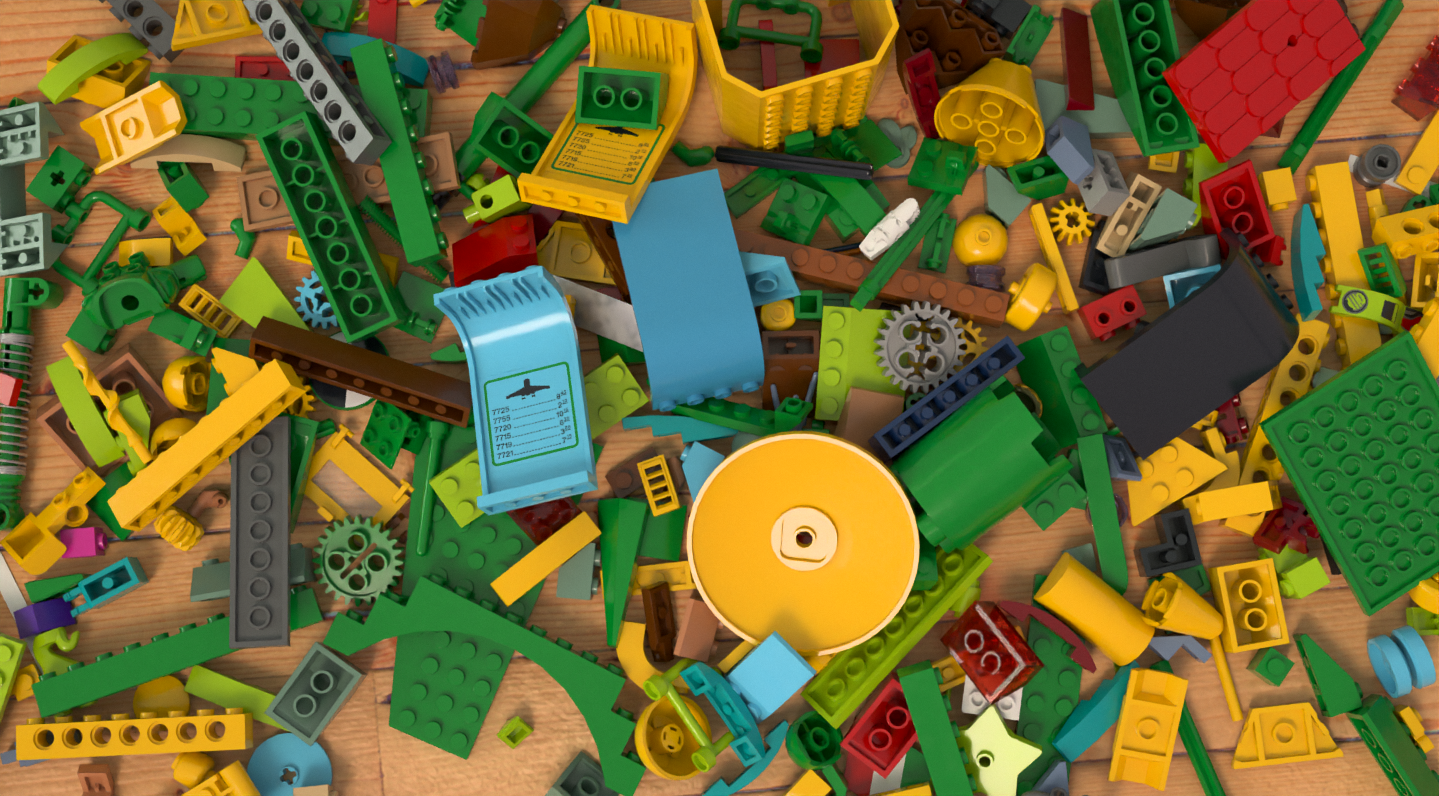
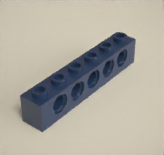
M1007 335L875 433L868 440V443L884 464L1001 375H1005L1017 366L1025 357Z

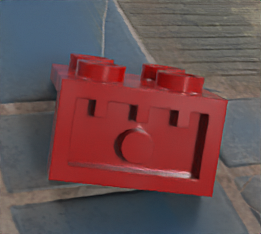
M819 39V42L824 47L822 60L817 63L804 61V79L860 63L859 40Z

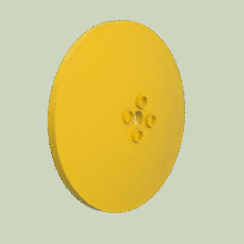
M814 431L780 432L753 440L738 448L718 464L708 476L696 497L688 522L687 554L692 577L703 600L714 615L735 634L756 646L776 631L800 656H822L837 653L865 642L877 634L899 612L912 589L917 574L920 550L919 529L916 524L913 506L903 486L888 467L869 451L846 439ZM802 531L809 532L813 540L809 544H802L798 541L797 534Z

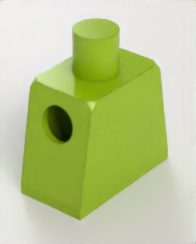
M508 174L472 193L471 197L474 204L462 210L469 224L480 219L492 224L504 217H510L529 209L533 204L521 201L517 183L518 179Z

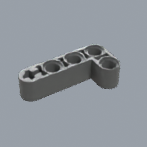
M1204 234L1181 238L1104 260L1109 287L1113 289L1188 268L1216 265L1223 261L1217 234Z

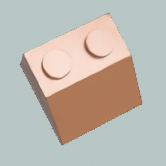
M689 598L674 650L675 655L708 662L709 657L715 658L719 641L714 640L716 629L722 630L724 624L714 615L704 601Z

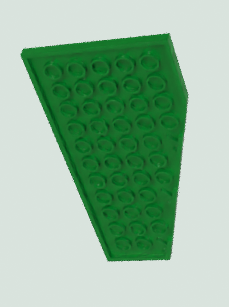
M474 412L466 428L449 423L448 435L445 434L444 440H441L437 474L477 448ZM433 418V420H432V421H436V422L448 423V422H445V421H442V420H439V419H436V418ZM427 432L414 462L412 487L415 490L411 493L405 554L406 562L404 564L401 594L405 598L403 602L407 604L420 576L426 575L429 577L430 573H433L446 580L444 585L452 589L459 586L471 592L470 598L478 602L481 599H485L497 606L496 611L504 615L507 611L522 618V624L527 625L547 578L508 607L490 584L572 521L584 493L493 515L483 513L461 528L435 492L427 554L424 557H419L416 555V543L430 438H427ZM592 442L596 467L604 447ZM453 631L414 632L397 636L389 726L467 760L515 650L482 636Z

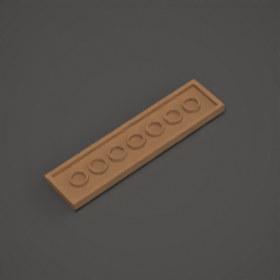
M444 132L421 137L417 141L419 152L422 151L425 156L427 167L424 168L426 178H429L432 182L434 194L461 188L452 134ZM345 154L335 156L357 206L367 195V198L370 197V200H374L373 203L376 202V205L391 203L379 158L371 166L354 164ZM271 170L236 177L245 232H256L294 224Z

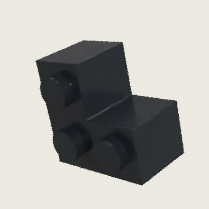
M968 0L965 8L997 29L1000 38L1005 37L1010 40L1028 15L1032 6L1024 0Z
M1189 508L1155 515L1154 520L1160 544L1133 550L1140 577H1150L1202 564Z

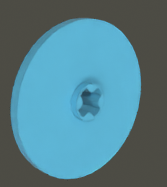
M293 733L278 734L264 741L252 754L247 767V774L261 796H293V788L332 785V765L325 749L317 741L312 746H309ZM286 768L290 772H296L292 784L290 780L285 781L283 779V775L287 773Z

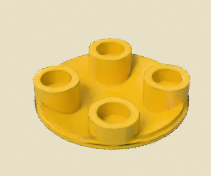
M168 675L139 685L133 698V709L136 718H140V713L158 712V717H168V711L186 710L187 716L190 713L191 707L189 693L184 691V684L177 677ZM162 724L159 732L168 731V729Z

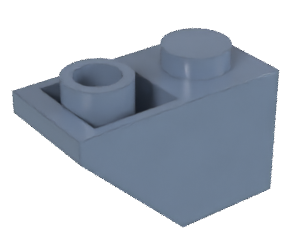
M1060 116L1045 131L1047 154L1074 184L1078 185L1095 168L1088 126Z

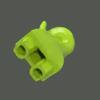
M59 627L34 637V657L44 674L56 671L58 676L68 672V666L80 662L57 654L52 650L55 643L60 650L65 652L75 649L80 638L79 631L73 632L70 640L64 627ZM98 700L80 706V709L97 704ZM70 709L53 716L54 718L72 714L73 711Z

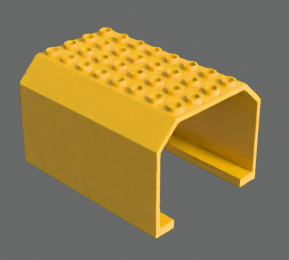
M691 0L692 21L695 23L697 48L722 132L751 149L775 151L780 148L779 145L784 144V137L790 134L812 130V133H816L817 137H824L830 135L834 127L843 125L844 130L859 126V121L864 118L881 88L899 29L892 1L826 0L828 7L849 1L867 61L760 91L726 72L717 42L719 31L723 28L722 0Z

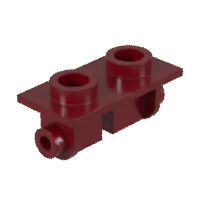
M1239 393L1215 409V411L1219 412L1218 415L1225 413L1227 417L1217 421L1219 431L1223 434L1226 445L1237 442L1236 436H1239L1240 441L1248 439L1246 433H1250L1248 421L1245 416L1241 417L1238 406L1242 405Z

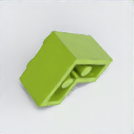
M1286 544L1280 554L1262 547L1257 549L1260 554L1258 560L1273 558L1280 596H1283L1285 599H1302L1331 583L1317 557H1308L1306 554L1290 549L1288 544Z

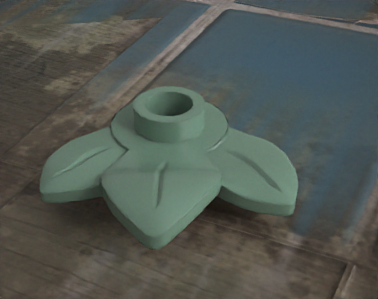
M882 118L877 126L902 152L901 156L886 165L894 169L902 168L908 163L910 150L917 142L916 130L912 125L900 129L893 120Z

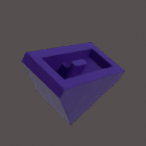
M64 598L32 604L13 612L20 639L39 635L59 627L77 624L76 618H73L70 613L73 610L72 602H65Z

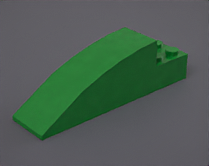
M1100 0L1090 10L1097 40L1118 103L1143 156L1148 157L1199 148L1200 145L1194 123L1162 75L1163 71L1181 58L1169 0Z

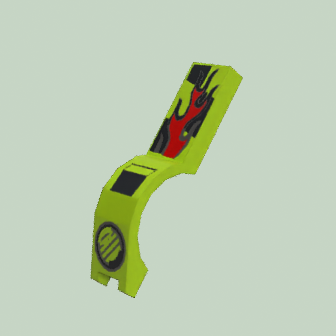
M1339 284L1335 285L1334 291L1341 293L1338 306H1330L1328 311L1342 317L1362 318L1389 327L1392 333L1396 335L1403 331L1409 332L1414 325L1419 324L1424 315L1422 311L1405 306L1404 303L1389 295Z

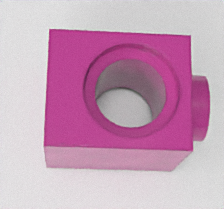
M87 527L60 530L61 542L67 548L62 558L73 559L105 556L104 549H107L108 540L106 533L103 532V528Z

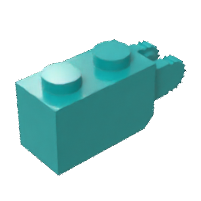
M126 557L78 583L79 587L64 594L63 598L67 602L75 600L83 594L86 603L70 611L74 618L91 609H100L149 583V580L138 558Z

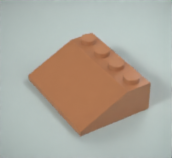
M127 343L91 369L105 390H115L119 396L135 389H140L151 412L149 440L160 424L170 419L180 418L183 415L179 408L169 403L165 397L161 382L130 343ZM58 395L37 409L36 420L82 471L90 467L98 476H101L128 456L127 452L124 451L126 453L125 456L99 468L74 429ZM92 395L104 417L103 411L107 410L106 406L99 396ZM109 426L110 430H113L116 436H118L117 430Z

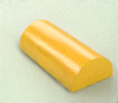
M1064 552L1033 598L1118 666H1125L1134 661L1148 646L1155 632V627L1147 625L1142 620V616L1146 618L1142 611L1067 552Z

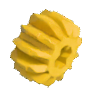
M1071 198L1068 205L1064 200L1059 201V208L1052 207L1050 210L1051 215L1054 217L1048 218L1049 225H1055L1051 228L1052 233L1057 232L1059 234L1055 241L1059 243L1063 238H1066V246H1071L1073 239L1078 245L1082 244L1083 236L1089 238L1092 234L1088 228L1093 227L1095 221L1087 218L1093 213L1082 210L1085 207V202L1080 203L1077 207L1075 198ZM1070 217L1075 220L1071 228L1066 225Z
M174 505L169 506L153 523L156 532L162 538L182 551L191 550L200 542L204 534L203 527L197 522V519L193 518L182 508Z

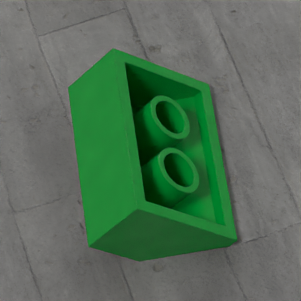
M579 66L575 123L658 130L667 103L669 74Z
M491 91L475 115L469 144L513 176L519 178L521 173H532L554 135L503 97Z

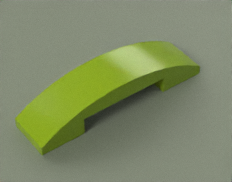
M120 33L100 38L81 47L59 62L37 85L38 89L56 105L78 93V83L119 60L127 65L148 53V48L131 33Z
M70 356L46 366L51 382L68 418L98 467L100 468L125 456L126 453L121 452L115 439L116 434L113 430H110L96 401L85 387L82 372L74 366Z

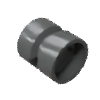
M1379 144L1373 146L1355 160L1353 164L1354 178L1365 187L1374 188L1380 186L1399 172L1401 167L1400 155L1395 148L1389 145Z

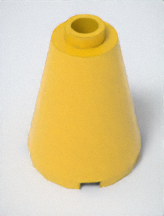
M1172 572L1162 574L1165 576L1164 579L1160 582L1155 580L1150 585L1141 609L1146 611V618L1142 616V620L1147 625L1208 640L1219 636L1223 631V616L1178 575Z

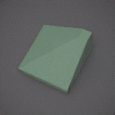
M1092 543L1061 551L1062 555L1064 552L1072 555L1090 571H1097Z

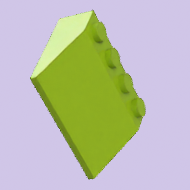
M823 306L815 419L838 421L851 386L902 395L904 397L902 413H904L906 390L904 391L899 388L900 381L895 385L890 383L892 375L887 377L882 375L886 366H877L876 363L882 359V356L874 354L875 350L881 349V345L875 343L874 339H881L883 336L877 331V328L886 329L887 325L882 319L892 320L891 310L863 308L859 312L852 307ZM911 324L904 327V338L910 337ZM908 352L900 355V366L908 364Z

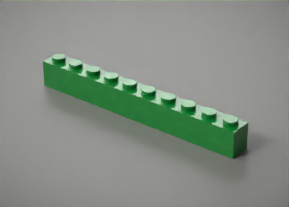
M306 585L291 589L290 633L325 621L314 588L307 589ZM224 613L207 618L208 624L197 627L196 623L180 627L179 634L169 637L167 632L151 638L152 643L141 646V643L137 642L123 647L124 653L113 656L112 652L95 657V663L85 666L84 661L67 667L68 672L58 676L56 671L39 676L40 682L31 686L41 717H50L242 650L229 648L230 616L225 617Z

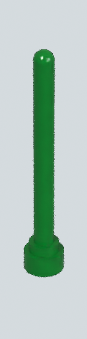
M426 422L425 432H428L427 438H430L416 543V555L419 557H424L427 554L435 493L429 484V480L437 475L441 440H444L445 434L448 435L449 423Z

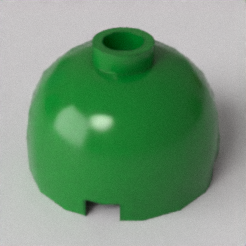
M815 710L806 712L798 717L789 726L785 738V747L792 761L803 769L813 771L827 768L840 759L842 753L840 754V742L843 739L840 727L835 729L821 714H817L818 712Z

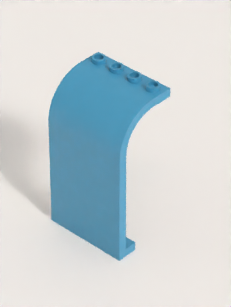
M718 169L650 183L628 224L612 221L645 357L652 409H659L662 412L675 409L678 404L696 405L709 397L715 396L716 399H723L731 396L732 392L743 390L744 393L758 390L759 386L763 385L765 376L762 344Z

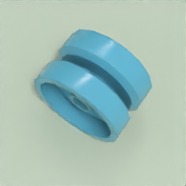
M1410 625L1392 630L1390 637L1381 634L1368 639L1367 652L1372 668L1380 684L1392 698H1399L1409 694L1412 686L1422 689L1434 684L1436 681V672L1430 653L1422 638Z

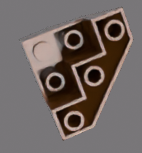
M903 0L898 20L899 29L895 39L897 73L906 95L908 92L903 75V61L927 48L932 52L937 72L934 73L938 90L962 82L988 64L990 59L1001 58L1006 53L997 29L956 1Z

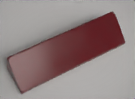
M1062 8L1059 26L1066 110L1094 111L1095 104L1087 16L1068 8Z

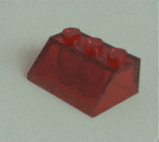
M1434 35L1425 48L1429 50L1423 58L1419 56L1411 65L1409 70L1412 71V74L1409 78H1403L1393 90L1396 95L1391 103L1416 121L1421 120L1439 107L1438 35Z
M975 600L940 639L990 705L1027 685L1045 666L994 601Z

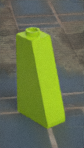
M254 257L251 258L219 300L220 303L255 329L261 318L265 316L314 332L309 324L303 321L301 313L296 311L297 308L266 266Z

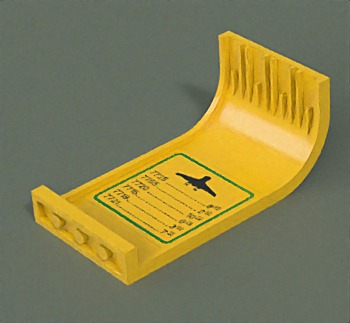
M590 4L586 11L590 33V59L588 67L669 74L667 103L658 130L575 123V100L532 173H521L517 183L521 201L628 224L687 115L694 92L698 64L695 23Z

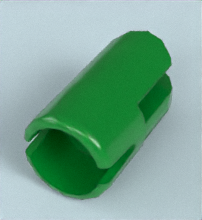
M196 254L166 266L173 268L179 277V291L207 279L205 267Z

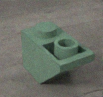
M989 164L982 173L985 213L998 219L1007 230L1032 200L1027 196L1017 193L1014 185L1007 180L1008 175L997 166L993 168Z
M589 543L559 568L556 597L592 600V595L598 594L599 578H594L595 566L600 567L601 550L597 549L596 543Z

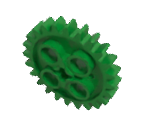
M358 514L353 522L351 516L348 515L344 518V524L338 519L333 522L334 528L328 526L324 529L327 536L321 535L318 537V541L323 545L314 547L313 550L319 553L320 556L313 558L312 562L320 564V567L313 572L323 575L318 584L327 582L329 585L325 590L326 594L332 590L336 592L334 600L344 596L345 605H348L352 599H355V604L359 607L365 599L367 605L370 606L374 603V597L377 600L379 594L383 592L388 594L389 591L393 592L391 585L397 586L400 583V580L395 576H401L404 573V570L398 567V565L406 562V559L398 557V554L404 550V547L395 546V543L400 538H391L389 536L393 530L392 527L385 531L382 529L383 520L374 525L373 516L368 517L363 522L362 515ZM354 535H360L364 539V547H359L354 543ZM372 543H376L377 547L348 576L343 578L341 574L357 557L365 552ZM334 554H340L344 558V566L336 564ZM373 555H379L383 558L384 567H379L374 563ZM354 574H359L364 578V586L355 583Z

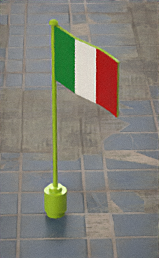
M978 580L949 608V610L954 611V617L959 618L953 653L959 651L964 620H970L971 614L977 615L982 588H979L980 581ZM952 688L946 690L945 694L947 693L949 701L951 697ZM911 747L886 779L848 751L844 777L849 783L848 789L856 795L868 796L928 781L933 796L934 786L924 754Z

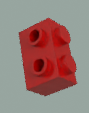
M1133 284L1077 310L1091 341L1099 338L1101 342L1116 336L1115 330L1125 326L1126 330L1137 326V323L1141 321L1140 318L1147 314Z

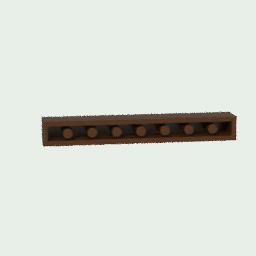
M265 316L261 318L250 338L248 358L263 363L277 359L290 364L297 374L463 428L467 427L473 413L471 385L468 382Z

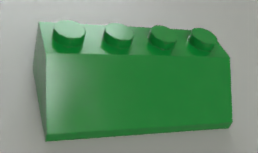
M1067 325L1016 346L1025 357L1016 366L1022 383L1038 394L1043 405L1040 419L1062 448L1076 444L1077 437L1108 431L1096 399L1074 370V368L1081 364V360Z
M1371 694L1362 700V707L1345 712L1399 796H1439L1438 773L1433 769L1430 770L1425 762L1427 760L1425 753L1418 745L1414 746L1409 738L1411 735L1410 730L1402 721L1397 720L1393 714L1395 708L1387 697Z

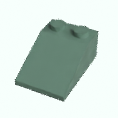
M315 642L264 713L306 744L312 746L350 700L368 674L323 644V642Z

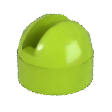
M476 173L468 179L466 184L475 191H478L489 185L490 181L488 178L482 180L484 174Z

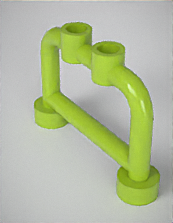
M684 658L660 677L652 675L643 683V689L648 697L655 701L666 695L700 746L691 756L693 764L700 771L708 772L716 765L715 757L726 749L735 737L729 730L712 744L671 684L672 681L680 676L679 673L699 661ZM712 667L713 670H715L718 674H720L723 677V674L718 668Z

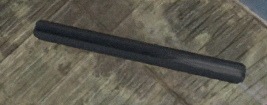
M722 145L717 146L715 152L716 160L724 163L871 180L874 174L873 164Z

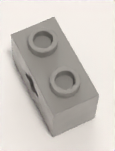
M1092 149L1095 168L1077 186L1089 213L1112 216L1130 196V193L1113 153Z

